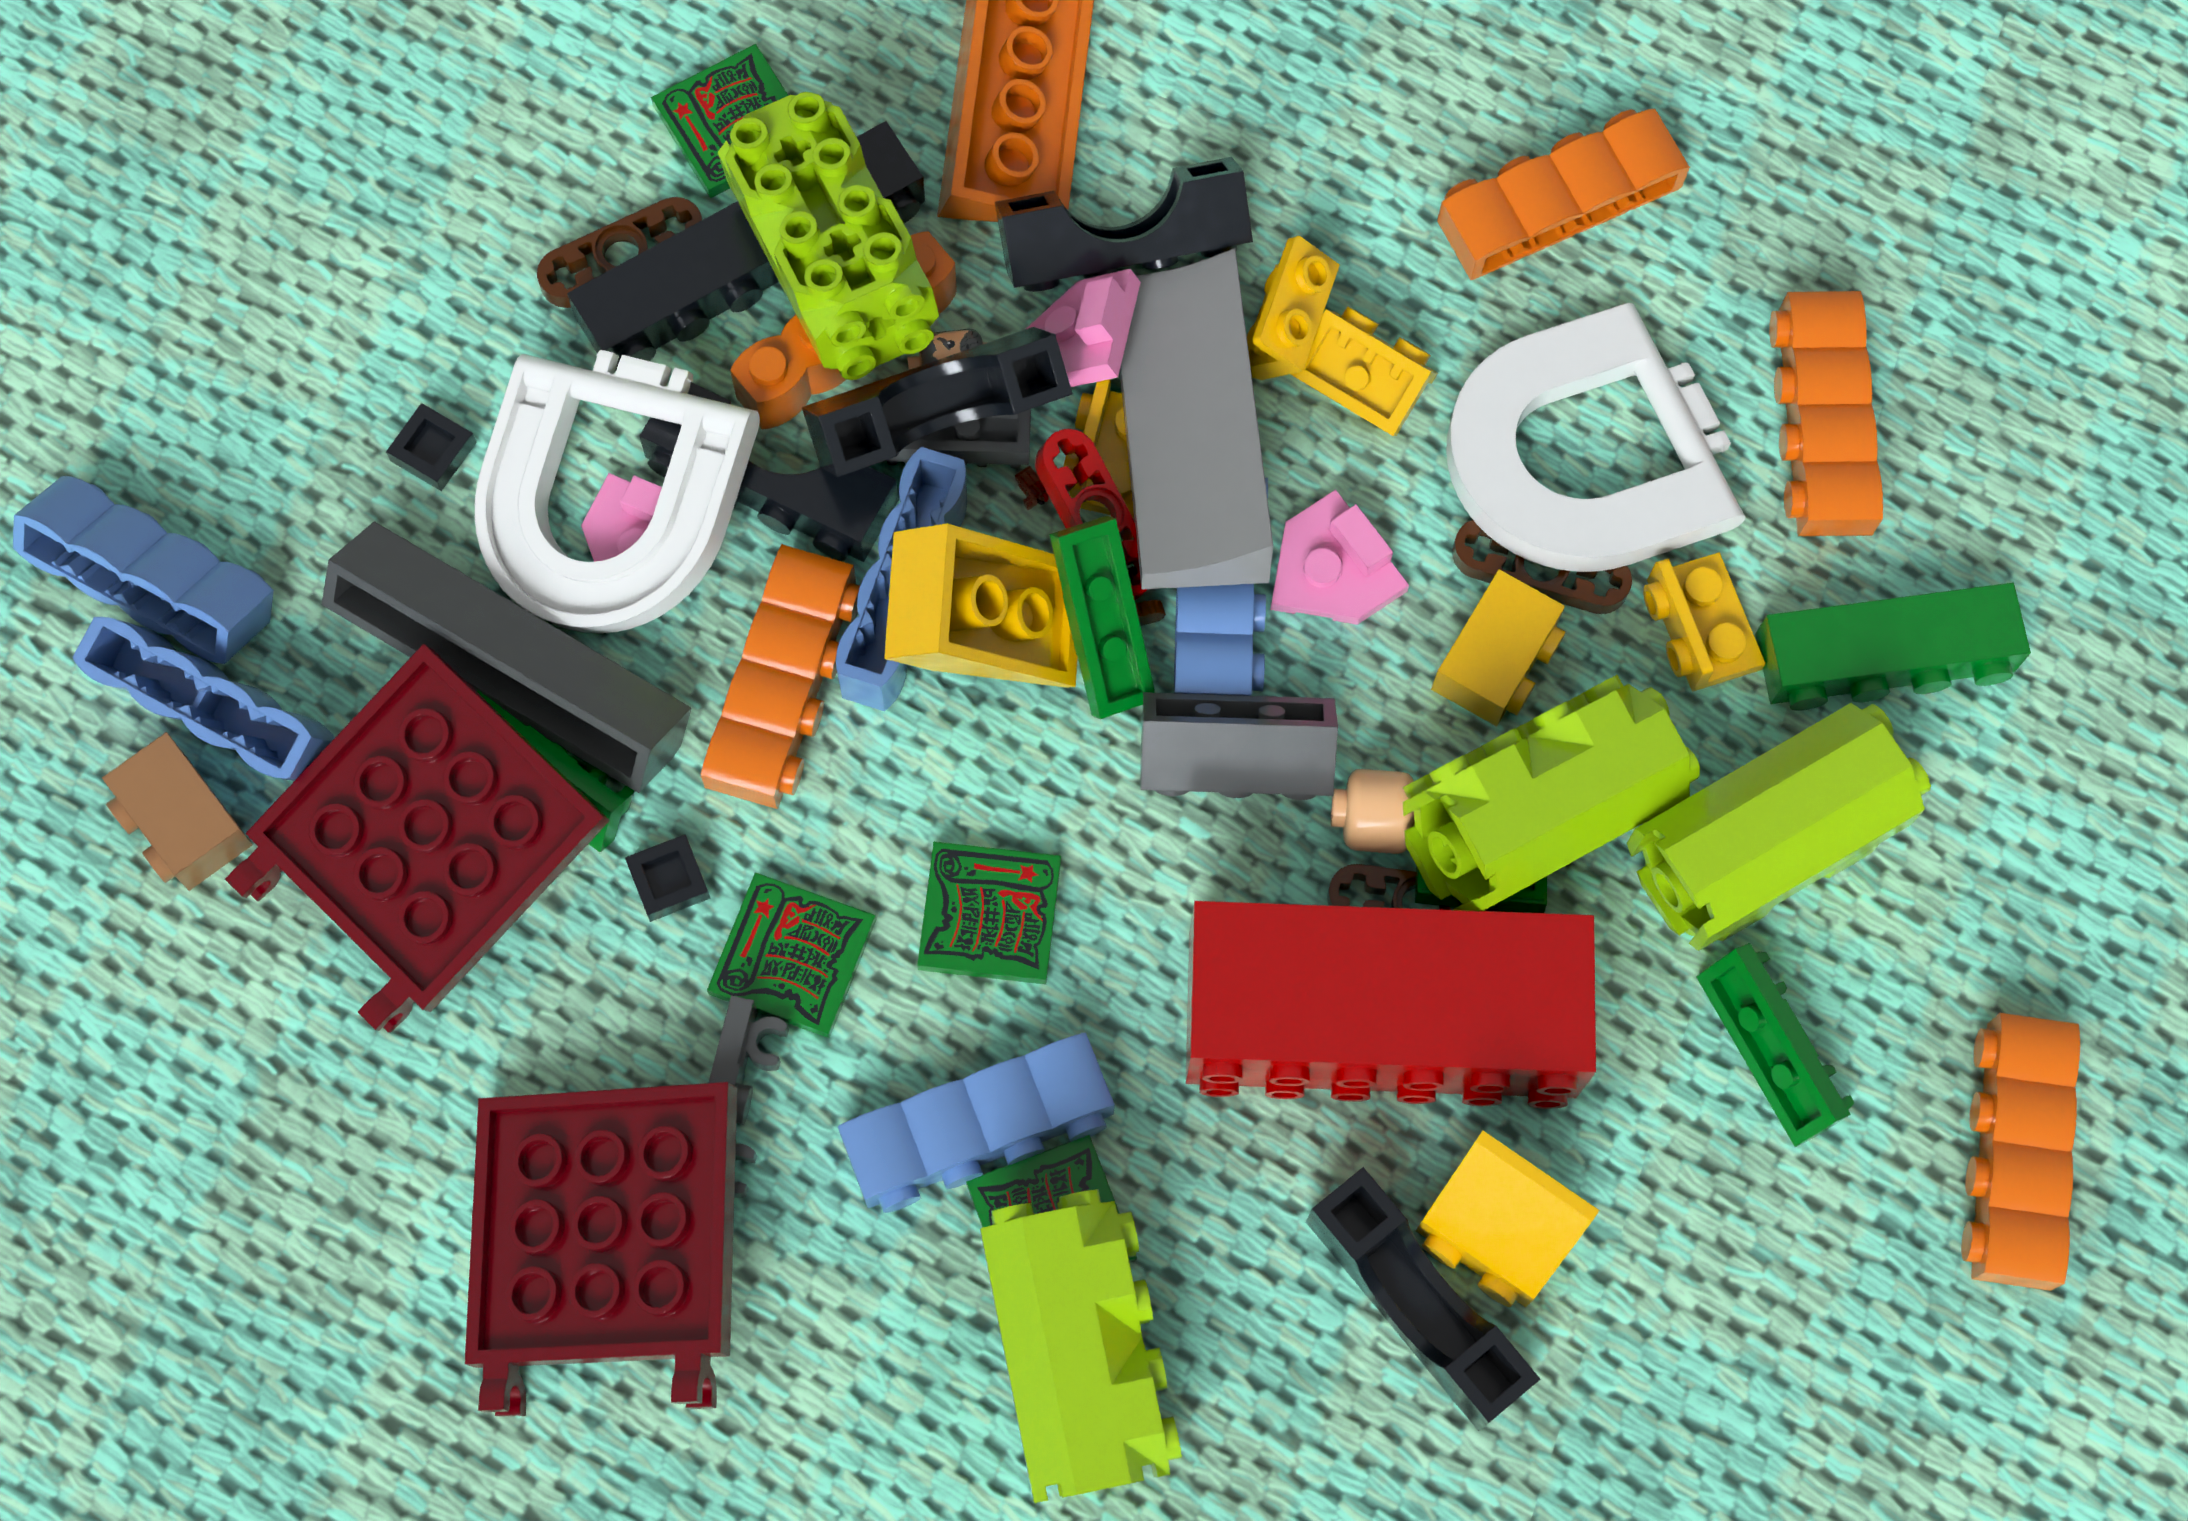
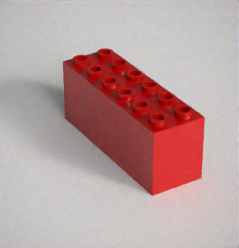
M1194 901L1189 931L1185 1084L1199 1085V1093L1212 1097L1236 1096L1239 1094V1086L1265 1087V1096L1270 1098L1298 1099L1305 1096V1088L1331 1089L1332 1099L1357 1102L1369 1100L1370 1091L1397 1092V1101L1427 1104L1436 1101V1093L1462 1094V1103L1471 1106L1499 1105L1502 1103V1096H1528V1105L1530 1107L1554 1109L1566 1107L1568 1105V1098H1577L1596 1073L1594 915Z

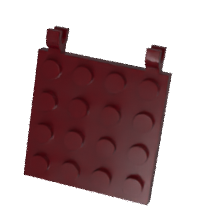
M423 644L245 833L258 847L247 859L233 869L225 880L242 897L247 898L251 895L259 902L277 885L281 875L280 872L283 871L391 978L358 1011L375 1030L380 1031L384 1028L388 1033H391L408 1017L414 1002L422 1010L431 1012L605 827L610 819L432 648Z
M729 1082L478 1098L465 1365L483 1368L478 1411L495 1412V1416H526V1390L523 1379L519 1374L520 1366L675 1359L671 1403L686 1404L688 1409H712L717 1407L716 1379L710 1362L711 1357L730 1356L737 1087Z

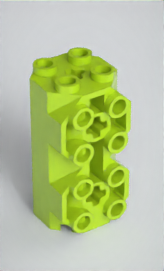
M802 92L797 95L786 96L744 115L741 120L734 124L731 130V145L729 146L726 140L718 151V155L727 182L823 367L838 369L844 379L857 380L868 375L875 367L901 355L915 354L924 350L934 338L931 325L939 317L933 288L917 261L912 238L892 201L883 198L867 169L861 145L841 108L833 105L832 102L824 101L819 94Z
M1617 674L1402 787L1408 797L1403 802V816L1414 811L1415 822L1414 826L1404 831L1405 845L1430 892L1441 900L1453 895L1463 903L1453 910L1483 911L1690 797V783L1699 778L1700 765L1695 754L1684 745L1670 719L1669 707L1662 694L1652 687L1640 692L1630 684L1623 686Z
M1849 703L1635 828L1627 841V846L1631 857L1641 851L1643 852L1646 862L1645 867L1636 871L1641 886L1672 931L1679 936L1685 932L1688 935L1694 936L1689 944L1698 951L1716 940L1725 941L1764 918L1778 903L1822 877L1831 878L1870 855L1881 842L1915 822L1925 810L1921 796L1931 790L1930 781L1921 764L1914 758H1907L1893 738L1892 724L1881 708L1871 704L1864 709H1860L1856 705Z
M1098 1189L1061 1196L1058 1198V1210L1034 1214L1032 1203L991 1211L993 1225L980 1228L1034 1503L1048 1501L1046 1486L1057 1484L1059 1496L1064 1498L1144 1481L1142 1466L1151 1465L1153 1477L1170 1475L1169 1460L1182 1458L1174 1417L1161 1419L1156 1392L1167 1389L1166 1374L1160 1348L1146 1350L1142 1338L1141 1325L1150 1323V1320H1153V1312L1146 1280L1133 1281L1129 1257H1134L1136 1252H1139L1132 1212L1118 1214L1115 1201L1101 1203Z

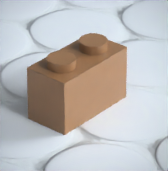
M167 732L102 777L103 781L115 795L113 799L106 803V806L129 835L138 828L141 830L151 844L142 854L165 883L176 877L190 891L253 845Z

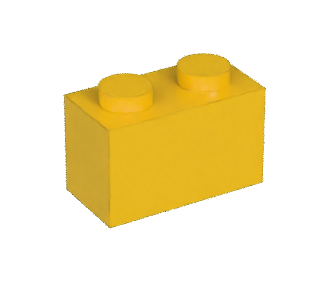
M1499 569L1438 669L1431 690L1496 727L1506 710L1518 716L1536 684L1526 678L1537 659L1548 665L1566 634V631L1557 627L1565 606Z

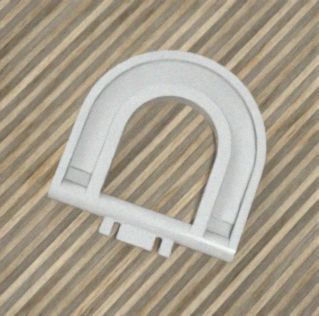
M1633 303L1622 304L1524 336L1506 344L1489 355L1475 368L1458 395L1450 420L1446 448L1448 469L1456 494L1474 522L1488 536L1524 559L1546 567L1567 571L1594 572L1611 570L1728 532L1741 525L1746 519L1713 456L1729 449L1731 444L1725 431L1705 435L1718 429L1720 421L1700 383L1680 387L1692 382L1695 374L1690 364L1681 363L1680 365L1667 368ZM1637 376L1685 469L1600 498L1579 499L1567 497L1546 488L1527 471L1518 454L1516 430L1531 412L1541 406L1615 381Z
M601 349L596 355L597 359L593 371L521 354L514 364L476 487L475 526L485 563L493 578L514 602L530 613L554 625L583 633L601 634L624 631L646 624L662 616L687 597L700 583L715 560L725 537L759 429V413L756 410L688 394L691 382H693V374L687 370L674 368L667 386L671 368L663 364L622 355L615 373L619 356L613 352ZM580 400L682 425L653 517L647 529L637 542L623 553L610 559L596 562H583L569 558L556 543L548 518L549 497Z

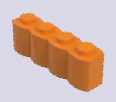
M1633 109L1623 111L1611 118L1605 124L1604 131L1586 136H1583L1580 132L1570 134L1558 141L1552 147L1551 154L1533 159H1530L1529 156H1520L1505 164L1499 170L1498 177L1481 182H1477L1475 179H1468L1452 187L1446 193L1445 200L1441 203L1437 222L1469 279H1477L1523 257L1568 239L1577 233L1618 217L1629 210L1636 209L1679 190L1683 186L1690 167L1656 109H1648L1638 113Z
M929 231L915 233L910 236L916 258L933 288L940 314L949 306L957 292L955 262ZM796 314L785 325L781 335L764 338L749 346L735 360L730 370L737 400L744 408L756 410L759 413V426L762 430L774 428L788 422L801 412V407L806 406L811 395L827 392L847 380L841 376L838 369L823 367Z
M1861 291L1787 292L1779 310L1772 311L1769 324L1771 346L1773 348H1781L1783 367H1777L1775 372V400L1777 404H1786L1788 424H1782L1780 428L1779 452L1782 461H1791L1793 481H1787L1785 485L1784 509L1786 517L1796 518L1798 536H1872L1883 520V491L1877 462V429L1872 406V377L1869 355L1866 348V314Z
M781 544L770 570L762 601L751 624L742 658L732 678L721 717L714 730L704 759L701 778L706 789L774 809L779 808L783 793L792 796L795 794L804 768V759L796 757L803 735L815 736L823 714L824 701L816 699L823 677L833 680L837 674L836 653L839 642L836 641L843 620L852 622L858 613L857 598L860 585L855 584L854 565Z
M1999 1013L1988 1022L1987 1029L1980 1028L1974 1044L1975 1067L1984 1068L1983 1093L1976 1092L1973 1096L1969 1121L1971 1130L1980 1132L1979 1157L1972 1156L1970 1158L1965 1180L1967 1195L1976 1197V1215L1974 1222L1968 1221L1966 1223L1961 1243L1963 1261L1972 1262V1280L2052 1291L2065 1284L2070 1247L2068 1217L2073 1190L2072 1149L2077 1117L2075 1087L2080 1060V1029L2077 1023Z

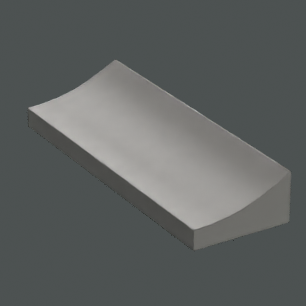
M1234 248L1197 263L1167 271L1136 276L1141 283L1120 367V381L1141 589L1269 583L1273 539L1237 257Z

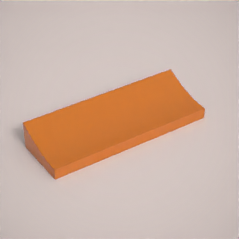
M966 0L937 217L998 222L995 202L1049 191H1055L1063 205L1069 209L1094 0Z

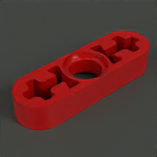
M1075 429L1059 430L1053 433L1037 452L1035 468L1038 477L1066 529L1083 524L1080 517V507L1086 501L1102 503L1109 510L1111 517L1116 518L1119 534L1123 539L1121 543L1126 565L1133 563L1138 572L1131 579L1134 600H1136L1148 589H1141L1135 521L1092 440L1084 433ZM1060 449L1065 455L1075 453L1079 458L1080 462L1073 468V473L1068 466L1058 469L1054 464L1053 460L1060 453ZM1088 479H1091L1094 485L1085 487L1074 498L1070 497L1068 492L1077 483L1082 486Z

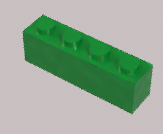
M2014 582L1766 615L1755 633L1757 644L1766 663L1763 667V673L1770 704L1789 702L1790 709L1795 711L1820 707L1828 702L1829 696L1851 694L1853 702L1874 701L1887 696L1890 693L1889 688L1911 685L1914 693L1929 694L1950 687L1952 685L1951 680L1974 677L1977 686L1995 685L2011 679L2013 672L2031 654Z

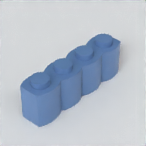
M920 447L910 457L903 469L899 484L900 504L889 513L881 528L878 542L879 560L868 570L859 588L857 598L859 616L844 631L836 653V669L842 698L881 711H886L896 701L904 686L907 672V664L884 659L894 532L946 523L960 527L967 510L964 460L924 447Z
M61 476L14 515L13 548L25 560L47 573L56 576H66L79 590L100 602L119 605L126 614L141 625L159 633L172 634L185 648L206 660L220 664L227 663L270 623L274 590L260 575L234 563L220 562L204 544L180 534L167 533L149 514L126 505L114 504L99 487L75 477Z
M1265 478L1266 492H1267V500H1268V478ZM1254 584L1179 587L1176 589L1174 693L1251 696L1252 691L1263 692L1264 654L1253 653V632H1264L1266 595L1254 594Z
M94 617L72 657L77 666L91 679L107 686L128 690L131 696L145 709L164 717L182 720L185 726L199 739L214 746L236 750L249 766L271 777L295 781L335 738L320 722L301 714L282 710L280 705L264 691L253 686L230 681L213 663L194 655L176 651L171 643L162 635L142 626L109 617Z
M1085 1032L1048 1044L1025 1056L987 1067L963 1079L926 1090L900 1103L865 1113L839 1125L838 1129L867 1208L881 1204L883 1212L888 1213L905 1208L920 1200L921 1197L918 1189L943 1180L946 1189L956 1188L965 1185L969 1180L982 1176L981 1165L1005 1157L1008 1165L1043 1153L1045 1149L1042 1142L1065 1133H1067L1070 1142L1087 1135L1091 1137L1107 1127L1104 1119L1114 1115L1115 1104Z

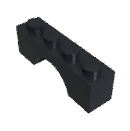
M1232 157L1172 168L1167 189L1158 204L1144 217L1123 226L1102 227L1082 221L1063 205L1055 191L995 202L1007 274L1014 288L1024 286V290L1030 292L1055 288L1060 284L1059 279L1083 275V278L1087 279L1118 272L1120 267L1141 263L1144 268L1148 269L1164 268L1176 264L1178 256L1201 252V255L1204 257H1213L1234 248L1237 251V245L1253 242L1244 172Z
M1031 327L801 408L820 467L840 477L894 458L910 443L944 428L985 417L1015 415L1072 395L1073 393L1056 335L1036 327Z
M691 382L688 394L731 404L730 400ZM650 417L639 437L645 457L649 459V467L665 478L682 425ZM749 460L734 508L739 502L758 511V519L778 533L789 535L792 529H795L814 538L812 541L814 547L832 559L845 561L849 555L864 562L876 542L887 516L895 508L899 500L896 479L869 466L837 477L822 467L801 474H779L762 469Z
M1364 1167L1311 1209L1306 1220L1307 1225L1478 1431L1541 1380L1499 1328L1478 1315L1444 1280L1415 1239L1407 1218Z

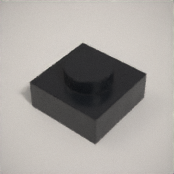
M421 403L386 453L391 462L442 491L477 442L471 431Z
M686 834L625 857L650 922L710 899Z

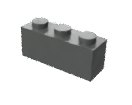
M1143 692L1141 790H1155L1157 793L1166 796H1180L1189 791L1218 792L1230 798H1244L1253 793L1282 794L1293 800H1308L1317 795L1333 796L1338 736L1335 698Z

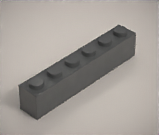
M375 521L328 560L321 605L409 657L423 644L429 646L476 691L482 692L524 725H530L550 741L562 746L565 750L634 791L640 793L672 760L681 747L691 707Z

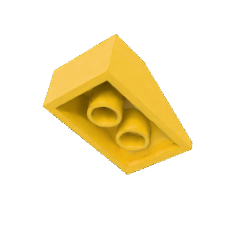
M948 523L894 532L884 659L931 671L1064 688L1076 687L1078 656L1076 655L1054 554Z
M1483 1130L1415 1231L1426 1238L1422 1247L1437 1261L1453 1269L1461 1262L1480 1275L1482 1278L1477 1285L1490 1298L1506 1307H1511L1515 1301L1527 1307L1535 1299L1600 1210Z

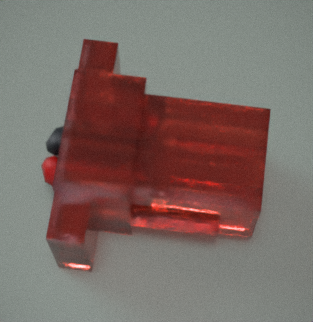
M1030 465L1015 475L1019 488L1026 495L1023 502L1027 510H1030L1037 504L1043 505L1045 502H1048L1049 496L1038 475Z

